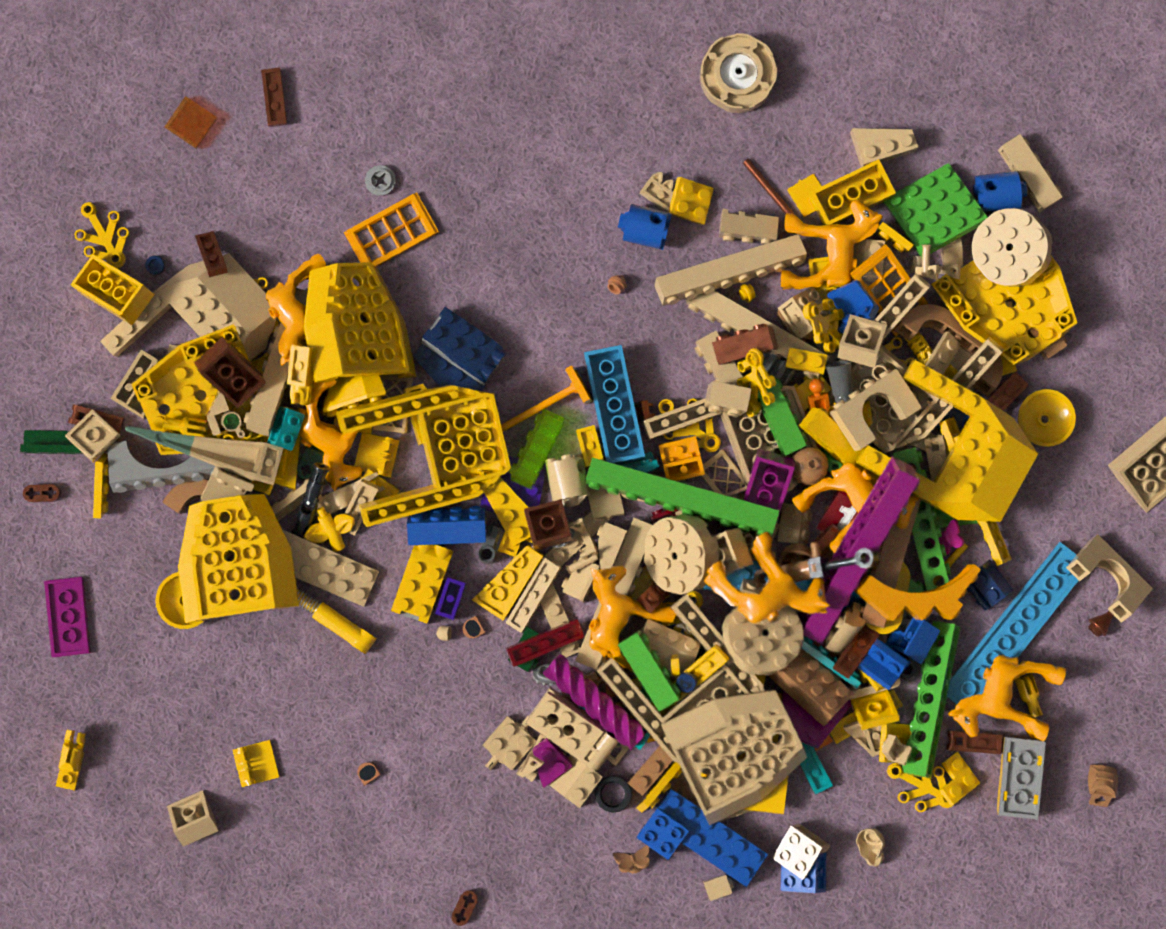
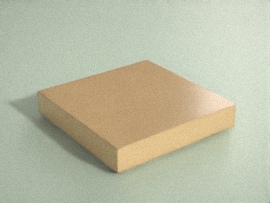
M92 409L65 437L93 463L120 437V434Z

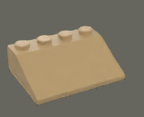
M1166 416L1108 465L1118 481L1146 513L1166 497Z

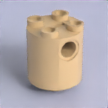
M568 454L561 456L559 459L551 458L545 460L552 501L562 499L565 508L580 505L590 495L588 484H586L587 476L582 454Z

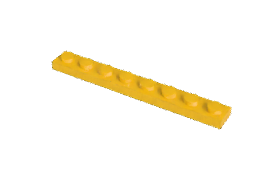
M954 417L939 422L940 430L946 439L949 452L955 444L954 438L960 435V430ZM977 521L982 528L984 539L988 543L991 557L998 566L1012 560L997 522Z

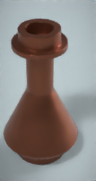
M1108 611L1105 614L1089 619L1090 625L1088 629L1097 637L1101 635L1106 636L1114 615Z

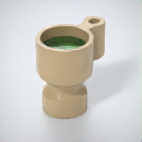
M226 411L221 418L223 427L228 431H236L237 436L243 438L245 433L243 429H240L241 418L239 414L235 411Z

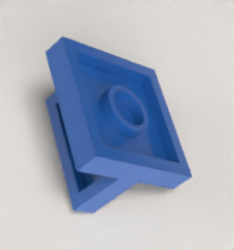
M876 639L868 654L859 663L857 668L889 691L911 662L881 640Z

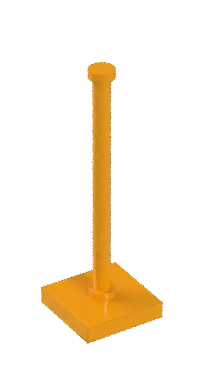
M572 365L565 369L572 381L570 383L571 386L501 424L502 431L510 429L574 392L579 394L583 403L589 404L593 402V398L577 369Z

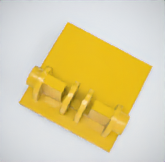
M362 433L354 466H359L363 470L362 472H366L370 468L380 476L391 478L399 440Z
M270 740L232 750L242 787L279 778Z

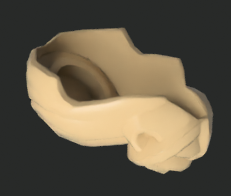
M873 828L862 830L856 839L859 852L865 858L868 865L877 867L884 861V853L882 852L885 845L884 837L881 832Z

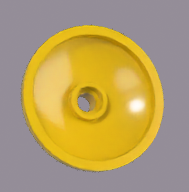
M1043 389L1033 392L1024 399L1018 411V425L1028 440L1038 446L1051 447L1064 442L1071 435L1075 427L1076 414L1072 403L1065 395L1055 390ZM1042 416H1046L1048 418V421L1046 423L1042 422Z
M179 572L173 573L164 579L157 590L155 599L160 617L167 624L178 629H191L202 624L204 621L185 623Z

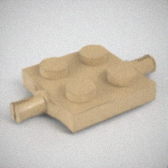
M506 716L482 744L492 755V758L485 765L489 770H492L499 762L506 765L512 771L536 743V740L527 731L529 727L526 724L528 716L521 724L514 722L509 716Z

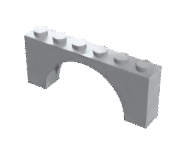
M127 441L114 442L108 448L109 483L113 493H123L135 489L143 490L149 487H163L170 484H183L190 481L199 482L209 479L215 468L214 465L192 456L174 467L151 468L139 463L132 457Z

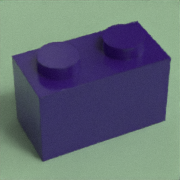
M447 577L435 612L436 615L455 620L466 583Z

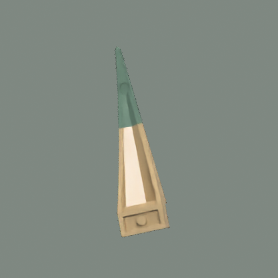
M130 426L125 427L126 431L249 480H257L271 485L275 482L283 448L265 442L215 439Z

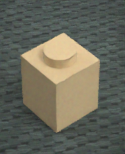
M726 874L703 881L710 901L732 894L731 889L734 888L731 877L727 878Z

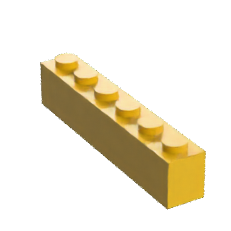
M812 408L799 426L833 458L839 461L842 466L850 462L855 464L861 471L867 470L856 463L863 448L854 451L835 420L829 417L830 413L824 408ZM867 470L872 477L869 481L875 486L880 476Z

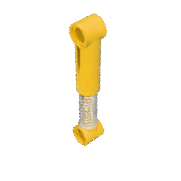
M297 587L299 607L302 606V609L308 610L310 614H313L312 618L339 635L362 653L367 654L377 638L324 602L318 603L315 599L313 600L312 597H309L310 595L307 596V593L304 594V591L301 592V589L298 590Z

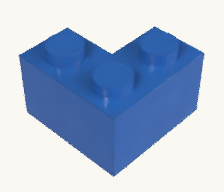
M913 617L905 632L895 630L891 633L886 645L903 657L922 664L931 646L937 640L940 630L925 620H916Z

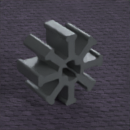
M763 353V365L768 375L775 376L776 379L780 380L782 386H787L796 369L785 367L786 361H781L774 354Z

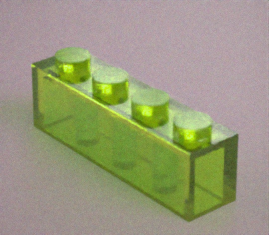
M543 409L541 414H537L534 420L536 425L533 430H529L525 439L528 442L525 447L522 446L517 455L520 458L517 464H512L509 471L511 481L532 490L545 464V460H547L564 425V417L546 409Z

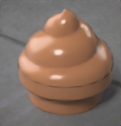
M624 275L612 276L608 280L607 285L608 289L614 294L624 292L627 286Z

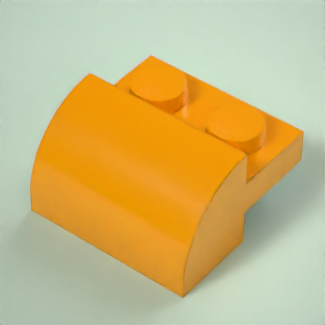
M696 436L658 444L666 479L680 481L705 475Z

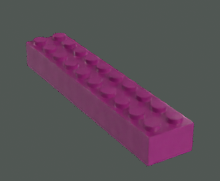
M893 456L891 457L830 561L855 557L856 552L861 548L880 550L881 543L886 541L889 536L890 528L897 523L900 511L907 506L912 491H916L919 486V478L911 465ZM867 554L866 561L869 562L870 556ZM855 564L830 569L831 576L821 578L824 581L825 597L829 607H826L827 613L810 614L800 610L798 616L802 624L804 636L821 644L824 639L828 638L832 625L839 620L842 608L848 605L851 593L858 588L860 578L863 574L867 573L869 568H861Z

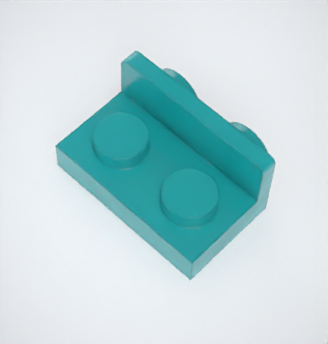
M279 407L267 443L292 451L305 415L288 408Z
M652 452L645 453V460L620 465L645 473L659 469L658 462L655 460Z

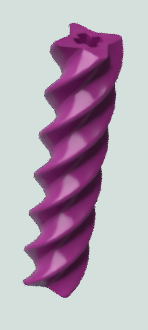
M559 654L543 672L546 678L556 681L558 688L562 692L570 694L574 703L585 707L586 712L591 718L600 720L601 726L606 731L614 733L620 744L629 746L630 751L648 732L643 731L642 726L637 720L629 718L622 707L614 705L608 694L599 692L597 685L593 681L585 679L581 670L570 666L569 661L564 655Z

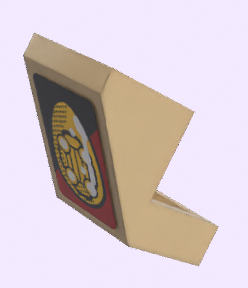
M219 391L207 412V420L213 436L221 433L215 415L229 410L225 396Z

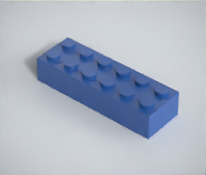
M671 788L657 807L689 828V832L681 842L682 844L746 887L768 855L720 821L709 825L701 808Z

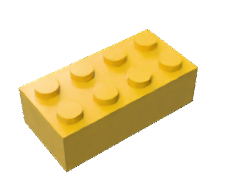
M878 159L811 191L809 198L822 224L831 225L853 217L850 209L852 201L857 199L868 208H872L893 197L896 192Z
M93 254L71 283V286L80 294L132 326L155 295L142 283Z

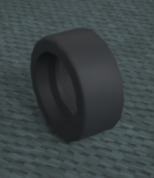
M614 775L602 779L595 790V798L598 805L603 810L611 813L620 812L625 809L630 803L632 796L631 788L627 781ZM609 783H618L624 789V799L618 805H608L602 798V790Z

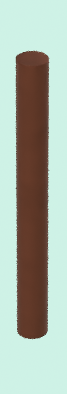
M746 159L743 162L744 166L785 215L786 212L795 214L753 163Z

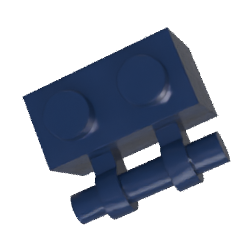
M990 559L979 566L981 570L978 573V578L966 588L967 592L970 591L976 599L977 605H981L984 611L1004 599L1013 590Z

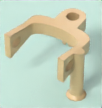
M921 244L923 246L922 258L920 255H913L911 273H918L922 277L938 280V274H948L950 277L960 279L961 264L930 266L931 244Z
M582 518L568 524L569 528L581 534L586 545L579 549L580 556L583 559L569 566L566 565L570 575L572 572L600 560L599 546L592 539Z
M540 733L533 747H535L537 744L543 741V738L545 739L546 737ZM533 747L516 772L517 775L522 778L525 777L531 782L537 776L538 771L536 769L544 764L542 760L533 755Z

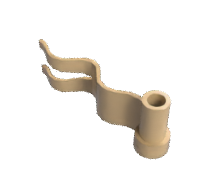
M375 472L363 479L370 481L377 477L378 473ZM361 479L325 496L319 495L317 509L324 507L326 512L332 514L347 507ZM384 486L379 487L377 493L385 490Z

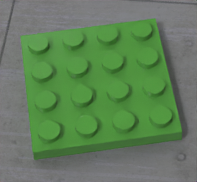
M949 163L897 191L893 197L883 202L921 258L923 251L921 244H931V254L978 228L988 218Z

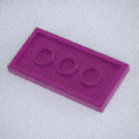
M74 577L44 581L51 658L91 653L84 578Z

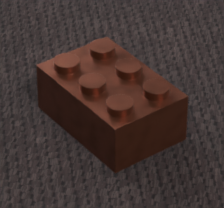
M763 323L753 326L754 330L748 331V329L734 332L735 336L732 337L727 334L716 337L717 341L712 342L718 365L746 359V354L753 348H757L762 354L779 349L773 327Z
M224 337L219 339L194 362L198 372L237 408L266 383L261 372Z

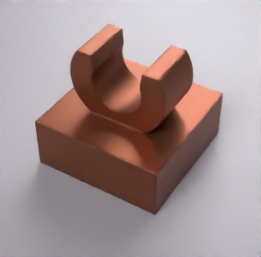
M648 400L634 403L638 422H643L655 416L654 413L650 414L649 407H652L653 404L648 403Z

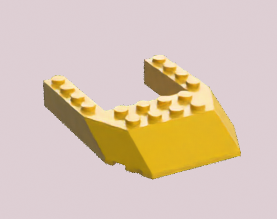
M917 360L912 361L903 379L970 417L934 482L916 472L919 478V486L911 494L956 520L1001 522L1038 455L1037 451L1012 416ZM867 445L863 448L856 463L881 476L891 458Z
M448 385L409 392L336 412L340 431L343 434L414 415L417 416L433 485L359 504L362 520L366 527L479 497L485 489L494 484L501 475L511 469L496 401L492 393Z

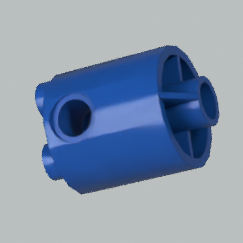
M1017 171L975 176L973 193L974 196H978L977 203L984 213L1010 208L1020 209L1022 197H1027V185L1025 181H1020Z
M631 204L629 211L624 214L621 213L618 228L624 233L622 241L664 250L672 213Z

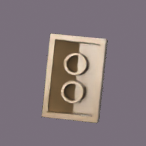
M648 619L641 632L648 636L651 649H655L661 658L659 660L663 667L666 666L671 674L672 654H678L679 674L683 673L694 663L701 643ZM672 675L670 676V678L673 679V680L678 677V676H672Z

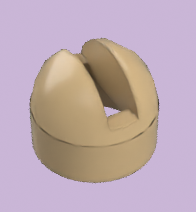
M440 626L436 633L437 637L443 641H450L451 626Z

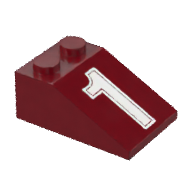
M837 490L816 529L823 532L828 526L834 524L841 531L853 521L858 512L852 506L845 491Z

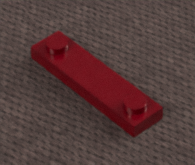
M576 618L506 648L512 666L515 667L582 639L584 634Z

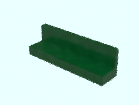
M25 430L23 444H20V452L83 454L65 437L69 431Z

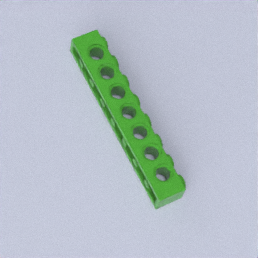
M916 447L893 453L895 458L907 464H915L916 472L927 478L925 469L921 470L920 462H923L921 451H917ZM925 502V510L917 512L912 532L927 590L937 588L933 582L934 578L941 575L945 580L944 584L949 582L948 575L951 574L949 563L945 564L943 556H946L944 544L940 545L938 537H942L940 527L935 526L934 519L937 518L935 507H931L930 504ZM923 519L930 521L931 526L928 530H922L919 526ZM927 538L934 539V548H925L924 541ZM931 557L939 558L940 565L937 568L930 567L929 559Z
M933 621L932 625L939 629L940 632L937 640L928 652L925 663L922 664V680L917 687L919 695L918 700L914 703V720L910 723L911 736L906 743L907 746L912 748V752L906 765H902L903 773L928 779L932 777L960 633V627L956 624ZM944 638V645L938 647L939 640ZM940 657V664L935 666V659ZM937 676V682L931 685L932 677ZM930 695H933V701L930 704H928L927 698ZM926 714H929V715H930L929 721L926 722V723H924V721H923L924 716H925ZM926 733V739L920 742V735ZM922 752L921 760L917 761V753Z

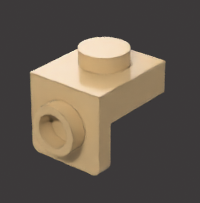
M889 734L887 740L882 744L881 752L889 761L906 765L912 748L901 744L896 736Z

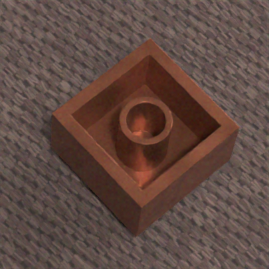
M562 499L524 509L534 551L572 541Z

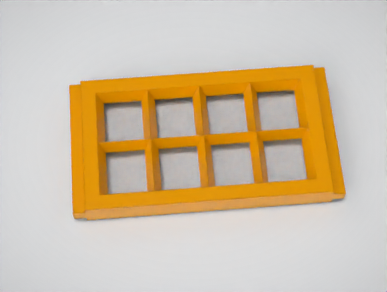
M417 192L344 232L359 261L371 262L375 267L439 233Z
M886 244L850 273L852 278L860 282L878 305V314L887 307L911 279ZM921 296L911 309L928 303ZM895 326L891 330V333L895 337H897L899 334L896 331H894V329L896 328Z

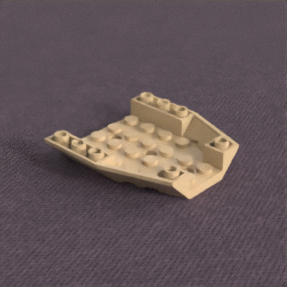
M775 690L712 699L661 724L709 825L763 800L807 758L798 735ZM774 734L782 735L779 742L772 741ZM739 751L746 752V757L742 760L736 758ZM704 768L711 770L710 775L707 777L701 776V771Z

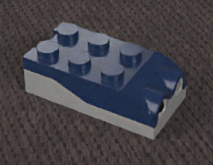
M447 307L443 308L438 319L425 332L421 342L483 386H485L506 357V351L495 340Z

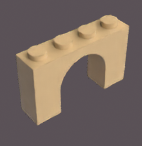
M897 369L883 371L879 374L880 378L877 381H874V379L864 384L865 389L862 391L857 389L848 395L850 397L849 400L846 402L844 400L839 401L833 405L835 409L829 412L854 451L864 448L876 439L866 424L862 413L864 402L869 396L876 395L887 400L900 420L909 417L922 408Z
M1097 534L1085 544L1066 568L1079 581L1090 574L1095 567L1108 571L1115 578L1119 589L1117 598L1109 606L1108 610L1122 623L1135 612L1153 588Z

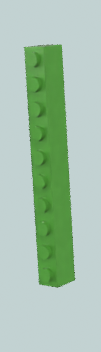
M595 458L591 460L586 477V484L592 489H606L608 493L613 495L624 494L630 500L636 501L638 498L645 500L644 503L655 506L659 504L669 511L680 510L685 515L693 516L694 514L701 516V519L704 521H719V524L725 527L733 525L740 528L743 532L754 531L757 532L758 536L768 532L772 537L779 515V510Z

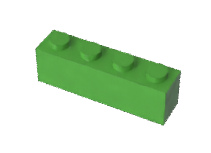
M775 378L776 385L769 389L766 388L767 392L774 394L775 402L766 405L763 402L759 389L758 402L761 404V411L781 454L786 456L807 446L805 443L807 438L803 431L800 432L797 426L799 424L797 416L790 411L789 407L791 404L788 397L783 396L781 391L783 387L780 380Z
M639 630L621 641L618 646L658 711H661L680 699L681 690L676 683H672L670 679L671 674L667 667L661 665L659 661L661 658L655 649H651L648 636L645 633L642 634Z

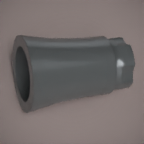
M840 360L828 363L825 367L829 375L835 403L841 400L846 402L850 399L848 395L854 392L852 362Z

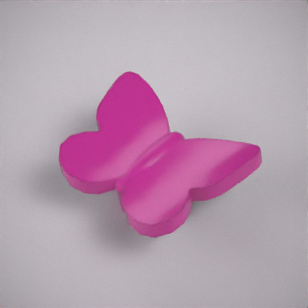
M953 519L946 530L941 532L942 537H938L940 545L944 544L946 555L950 553L951 547L960 548L964 545V539L959 535L960 528L956 519ZM928 538V540H929L933 545H935L934 539Z

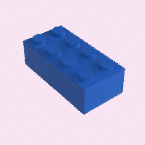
M471 506L468 509H462L461 507L442 509L439 507L410 515L407 518L408 545L485 543V508Z

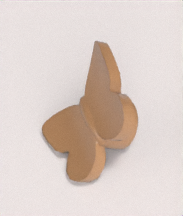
M647 845L631 855L613 853L614 860L619 864V870L624 873L635 874L650 865V847Z

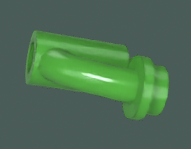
M823 447L819 448L828 459V471L832 475V470L839 469L842 465Z

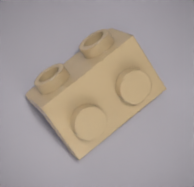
M783 503L778 534L779 542L807 545L810 536L809 523L812 520L811 508L802 513L794 504Z

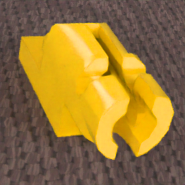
M291 345L287 384L291 385L290 398L292 404L311 405V391L313 388L312 366H310L312 347Z
M67 729L58 766L60 769L56 787L75 791L84 757L83 749L86 733L78 732L77 743H74L75 731Z

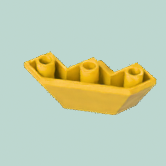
M380 376L338 377V381L334 386L327 389L320 413L321 416L327 415V418L337 416L336 412L344 408H353L369 400L370 403L382 400L381 398L386 395Z

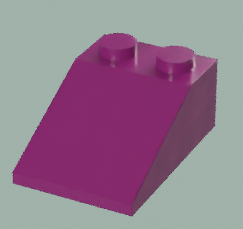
M758 448L743 500L779 510L780 514L795 468L793 458Z

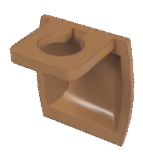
M1090 765L1088 772L1089 793L1092 794L1089 799L1090 805L1108 807L1111 799L1116 798L1118 789L1116 768L1104 765ZM1101 796L1104 797L1105 801L1100 802L1095 799Z

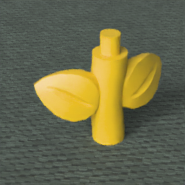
M324 507L317 509L320 523L310 526L304 534V539L316 544H321L329 539L333 552L344 549L345 544L341 534L349 533L353 529L354 517L339 514L333 519L330 512H326Z

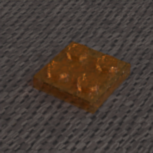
M185 96L164 128L197 149L218 118Z

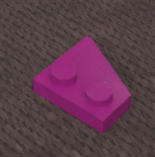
M545 738L533 747V755L544 762L538 768L543 787H546L573 766L566 755L548 738Z

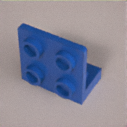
M858 280L830 291L827 295L829 299L834 301L836 308L842 309L844 312V317L839 327L842 333H844L850 315L874 321L879 310L878 305Z
M657 808L647 823L640 829L636 838L668 860L689 832V828L662 809Z
M826 853L819 854L805 879L799 878L781 865V891L826 892Z

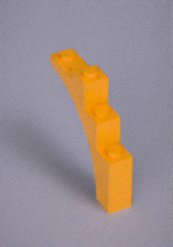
M968 564L956 577L946 584L923 592L898 591L882 584L872 576L865 575L861 579L858 588L853 591L887 620L894 621L900 618L903 614V609L916 620L927 619L932 613L931 609H934L944 619L952 620L960 614V608L963 606L958 599H961L966 594V588L969 584L976 581L981 569L976 565Z

